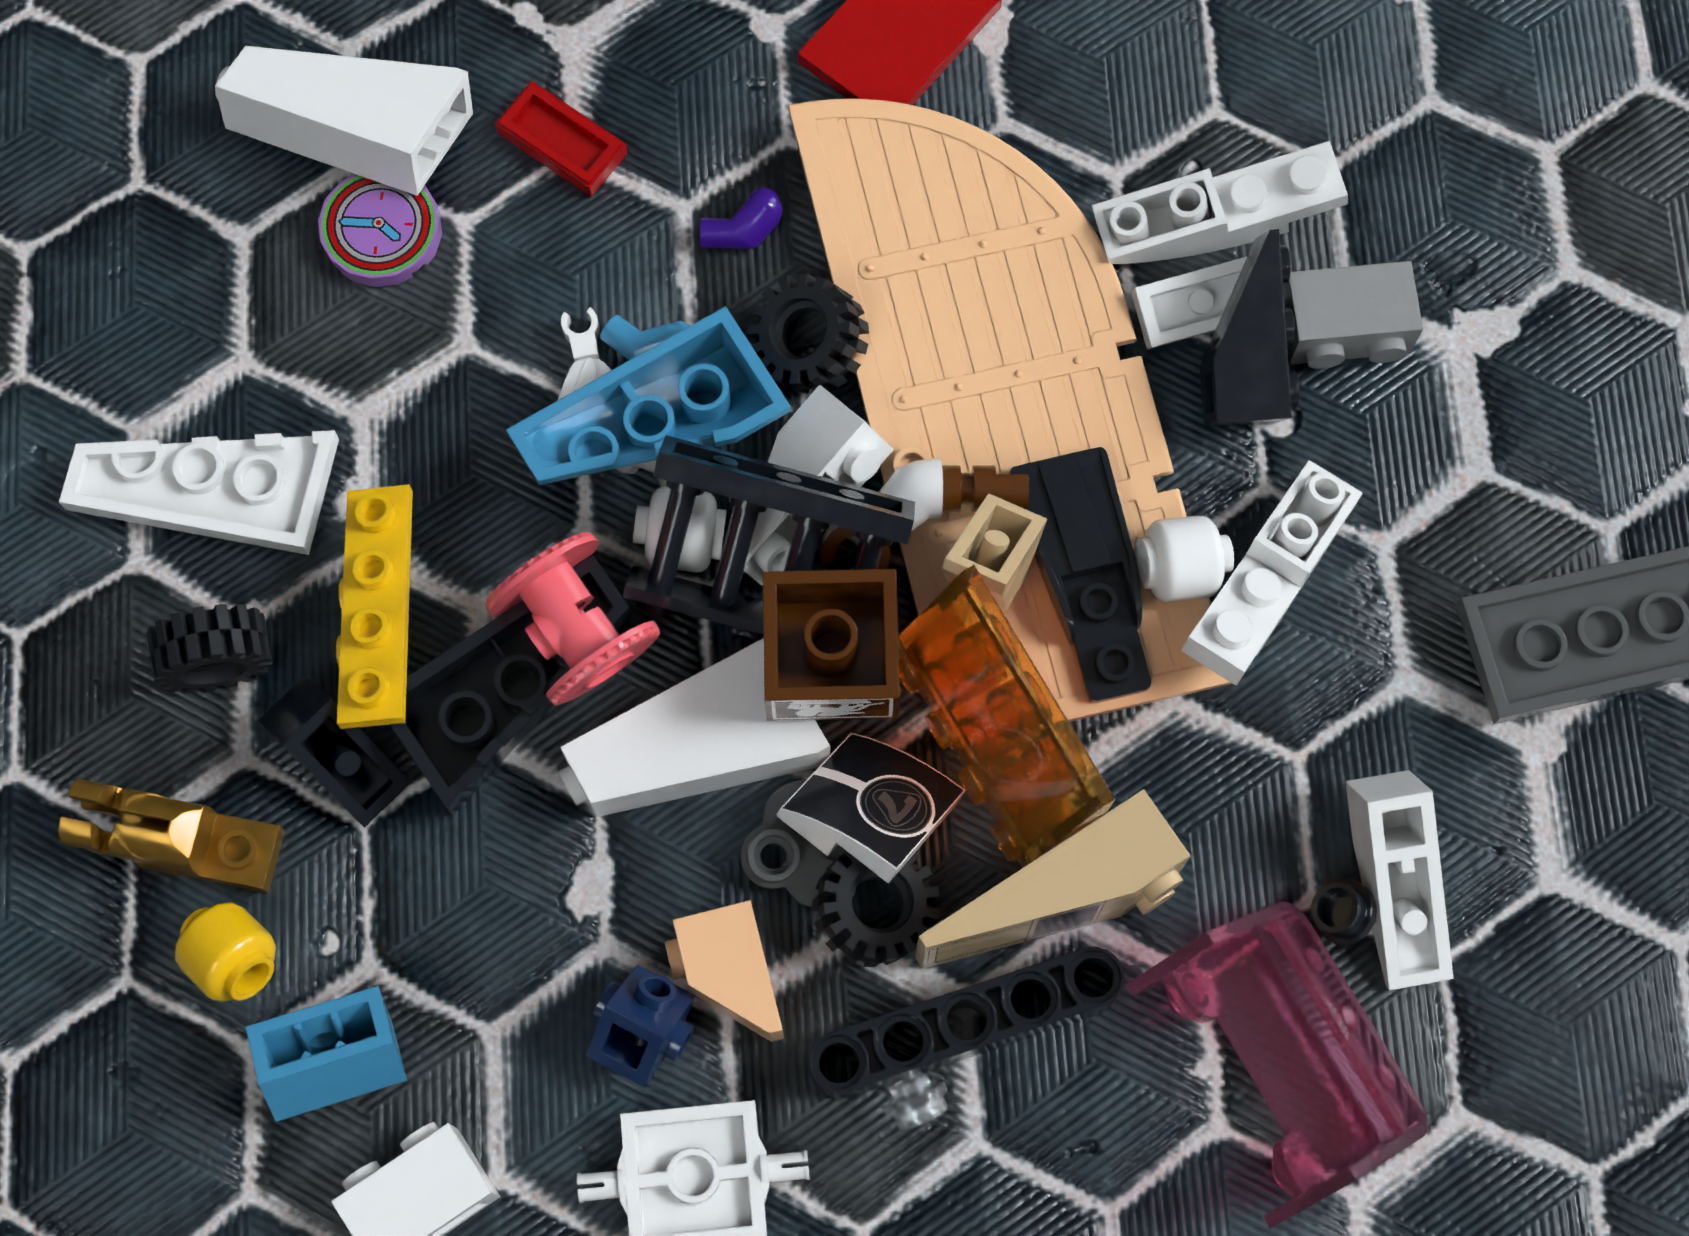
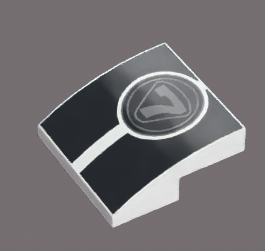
M850 733L779 809L776 816L827 856L837 845H840L889 883L957 805L966 790L936 769L904 751L875 739Z

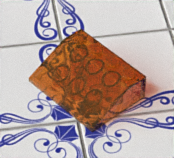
M975 565L963 570L898 636L899 679L910 694L920 691L931 710V713L925 715V720L933 737L943 750L950 746L953 747L964 766L957 773L966 793L976 806L983 802L986 803L997 822L995 826L991 827V833L999 849L1009 862L1018 858L1024 868L1105 815L1115 801V797Z

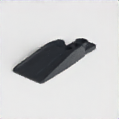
M1097 447L1012 467L1009 474H1028L1027 510L1047 518L1034 556L1070 645L1074 644L1089 700L1093 703H1100L1147 691L1151 686V677L1137 630L1140 628L1142 621V603L1136 559L1107 451L1102 447Z

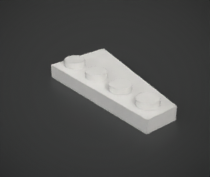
M335 430L312 431V436L283 437L281 433L255 434V439L220 441L217 436L192 438V442L160 444L158 440L80 443L75 445L59 503L68 511L309 555L339 438Z

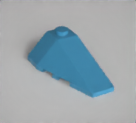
M725 306L506 429L537 483L543 485L657 460L659 450L666 435L712 448L736 443L791 412V406Z

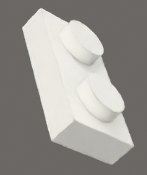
M1247 257L1132 289L1131 295L1147 350L1215 331Z

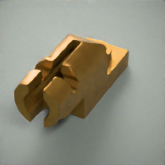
M77 779L72 783L67 796L71 799L81 800V807L84 810L118 817L122 820V824L115 823L112 832H105L94 823L61 817L58 832L60 842L63 844L83 848L101 855L131 860L143 869L269 894L285 830L281 826L218 814L210 806L170 799L153 793L127 788L122 789L113 785Z

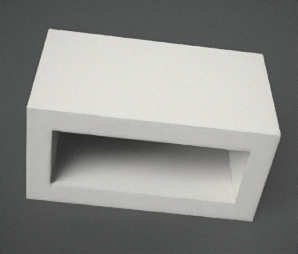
M432 1122L405 1138L400 1143L404 1153L383 1167H380L379 1163L374 1161L348 1176L342 1182L346 1192L331 1202L352 1236H444L500 1198V1195L460 1131L449 1123L439 1129L435 1122Z

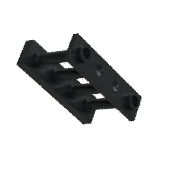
M666 435L658 453L653 477L666 480V486L671 491L651 570L633 566L622 597L635 600L639 608L653 614L669 615L676 611L764 635L763 600L738 593L759 513L765 512L768 507L792 514V519L797 522L784 571H811L822 529H828L830 524L855 531L854 535L859 539L851 570L878 569L884 546H890L892 541L908 544L914 523L915 502ZM704 491L729 497L730 504L734 506L713 587L675 577L696 496L703 495Z

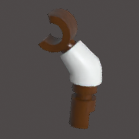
M925 459L913 461L899 467L879 492L915 502L912 532L928 519H941L942 512H960L961 504H971L972 512H976L988 494L1027 510L1028 474H996L995 465H973L971 473H961L960 465H942L941 459ZM830 524L828 529H825L819 547L823 568L836 563L835 554L837 547L846 538L855 536L854 530ZM884 546L878 569H888L891 556L889 546Z

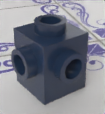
M637 965L621 986L611 982L599 999L593 1013V1018L599 1020L586 1056L645 1087L664 1059L667 1057L676 1062L688 1044L695 1026L686 1022V1018L696 995L673 984L668 978Z

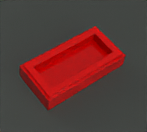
M532 80L495 123L497 134L590 197L596 193L628 154L626 143Z

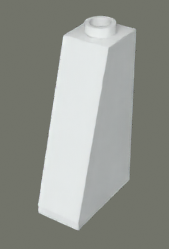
M245 46L231 66H227L221 71L215 85V95L219 101L226 129L418 196L473 115L468 71L454 67Z
M763 638L561 746L560 748L569 766L561 769L558 773L575 805L577 806L588 800L596 817L818 768L830 756V745L816 720L767 721L764 698Z

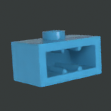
M379 986L246 1026L258 1085L276 1122L407 1081L394 1027Z

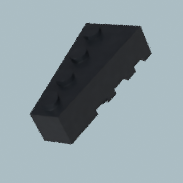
M592 554L573 567L594 598L583 611L586 613L593 608H601L619 634L631 621L629 606ZM523 601L409 675L406 687L405 723L390 724L452 815L460 809L551 709L554 704L549 701L546 693L555 682L570 670L564 659L558 654L547 661L525 631V628L533 623L534 620L532 613Z

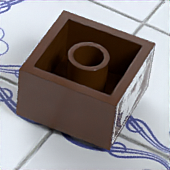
M896 569L763 572L764 698L767 721L898 718L900 683Z

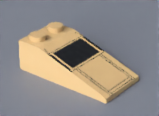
M1143 789L919 935L915 959L921 968L924 969L1118 918L1136 906L1142 915H1145L1175 894L1173 889L1184 881L1179 873L1191 855Z

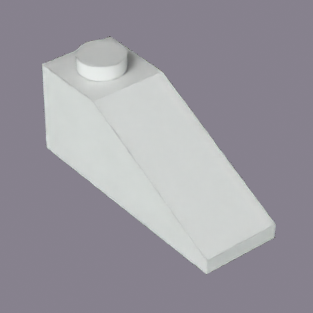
M1409 770L1346 781L1352 840L1361 881L1373 894L1377 906L1376 919L1372 929L1386 987L1389 990L1454 979L1433 791Z

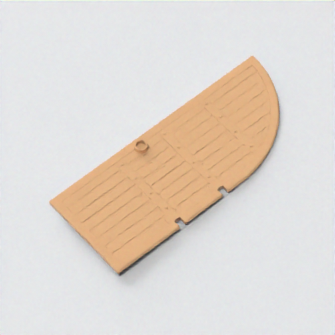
M827 99L788 105L832 283L853 296L852 300L859 303L865 312L859 318L868 322L869 333L859 335V339L868 343L866 355L855 351L852 360L861 364L855 374L868 425L894 449L879 467L883 484H886L899 467L918 460L941 459L942 465H960L961 473H971L973 465H995L996 474H1009L1014 466L1102 447L1108 454L1133 551H1135V544L1138 538H1144L1146 530L1154 521L1187 517L1179 489L1157 492L1154 478L1171 475L1174 473L1143 359L1141 356L1120 360L1117 350L1118 346L1137 341L1126 299L1114 266L1108 262L1101 240L1070 196L1037 164L1017 149L972 124L931 109L872 99ZM961 504L960 512H942L941 519H928L910 533L908 544L899 543L951 750L1232 684L1181 651L1188 637L1210 607V597L1164 602L1156 598L1150 588L1144 589L1139 583L1142 621L1140 628L1137 630L1151 677V686L1142 693L1093 703L1087 696L1074 644L1070 645L1049 597L1035 556L1025 581L1007 610H1003L990 603L979 602L969 594L947 585L942 570L946 556L976 513L972 512L971 504Z

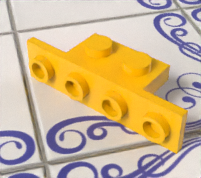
M409 484L347 491L344 572L338 589L342 610L341 635L338 636L336 641V658L339 667L337 725L340 729L405 723L413 490Z

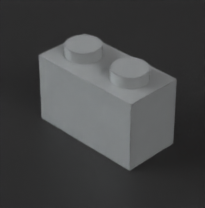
M1411 261L1295 271L1290 273L1288 283L1283 285L1285 308L1292 309L1295 320L1294 342L1292 345H1287L1289 365L1308 363V366L1311 368L1324 369L1343 363L1345 359L1369 357V360L1374 363L1396 361L1411 353L1423 331Z

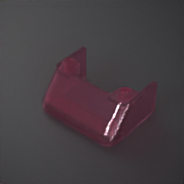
M1282 901L1207 931L1126 984L1132 996L1165 983L1168 999L1180 1015L1191 1018L1198 1023H1207L1217 1019L1286 1136L1276 1141L1273 1146L1272 1172L1278 1185L1286 1193L1290 1194L1292 1198L1263 1216L1270 1229L1358 1180L1424 1137L1428 1131L1426 1113L1414 1090L1307 917L1291 903Z

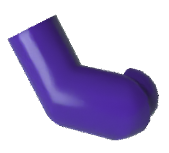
M768 188L754 190L732 219L701 218L700 248L755 249L779 224L783 209L776 192Z

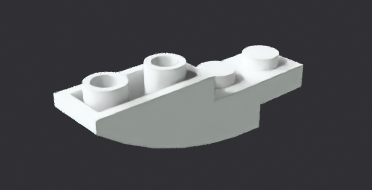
M1327 141L1212 177L1210 168L1094 204L1092 209L1108 262L1111 264H1128L1188 257L1254 242L1255 238L1273 229H1279V233L1284 234L1289 232V222L1347 205L1348 194L1331 143Z
M1309 460L1255 537L1246 555L1194 628L1181 651L1237 686L1363 493Z

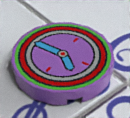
M357 174L342 180L326 197L318 219L320 242L332 264L340 269V272L351 281L372 287L397 285L412 278L413 272L419 270L423 264L426 267L435 257L442 237L440 212L425 185L418 196Z

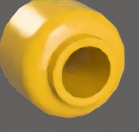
M231 902L215 904L209 908L204 907L194 911L184 921L176 943L175 961L181 971L208 998L219 1002L240 1001L257 994L270 980L274 972L276 944L270 933L243 907Z

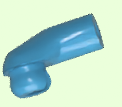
M615 315L604 326L600 340L628 360H631L688 328L690 325L683 321H674L670 324H663L640 331L621 316Z

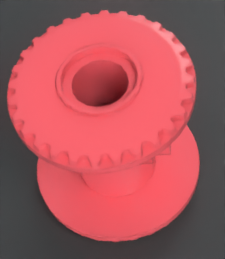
M591 532L573 535L541 552L500 583L485 602L487 611L494 617L502 615L523 601L532 613L534 620L533 623L525 628L534 645L547 661L556 654L564 659L570 670L555 682L546 693L547 698L554 705L569 702L597 687L634 661L660 635L659 627L655 621L643 623L619 635L601 608L596 607L586 613L583 611L594 598L573 567L591 556L597 549L599 541Z

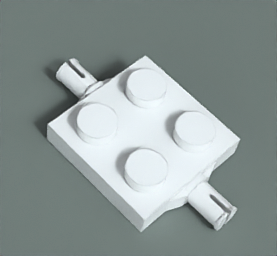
M755 1100L620 1114L623 1149L617 1170L585 1174L577 1173V1185L580 1187L604 1184L603 1187L577 1190L580 1203L620 1198V1202L628 1217L629 1236H767L765 1201L770 1188L769 1183L799 1179L810 1180L808 1166L782 1168L789 1165L808 1164L807 1150L767 1155L758 1135Z

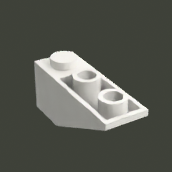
M819 385L778 432L768 463L862 487L877 472L880 465L894 449L862 418ZM768 507L765 512L758 515L744 571L762 586L763 572L784 571L797 524L792 519V514Z

